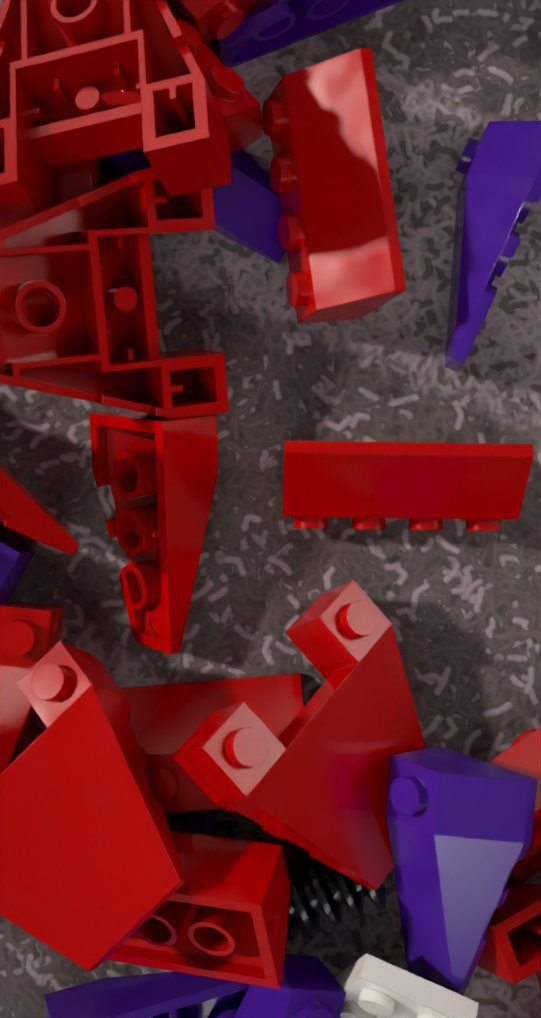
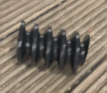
M308 854L301 855V872L298 875H295L286 863L291 886L286 937L289 941L297 938L298 919L302 920L311 933L319 931L321 911L324 912L335 926L342 923V904H346L356 918L364 916V897L366 896L369 897L379 911L386 908V888L384 882L378 890H371L322 863V867L318 868Z

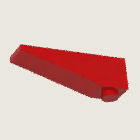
M138 411L89 413L92 469L96 486L98 488L110 485L117 512V517L105 520L109 539L117 537L119 544L126 551L129 565L121 569L119 580L134 641L168 654L180 652L218 475L216 415L210 414L169 419Z

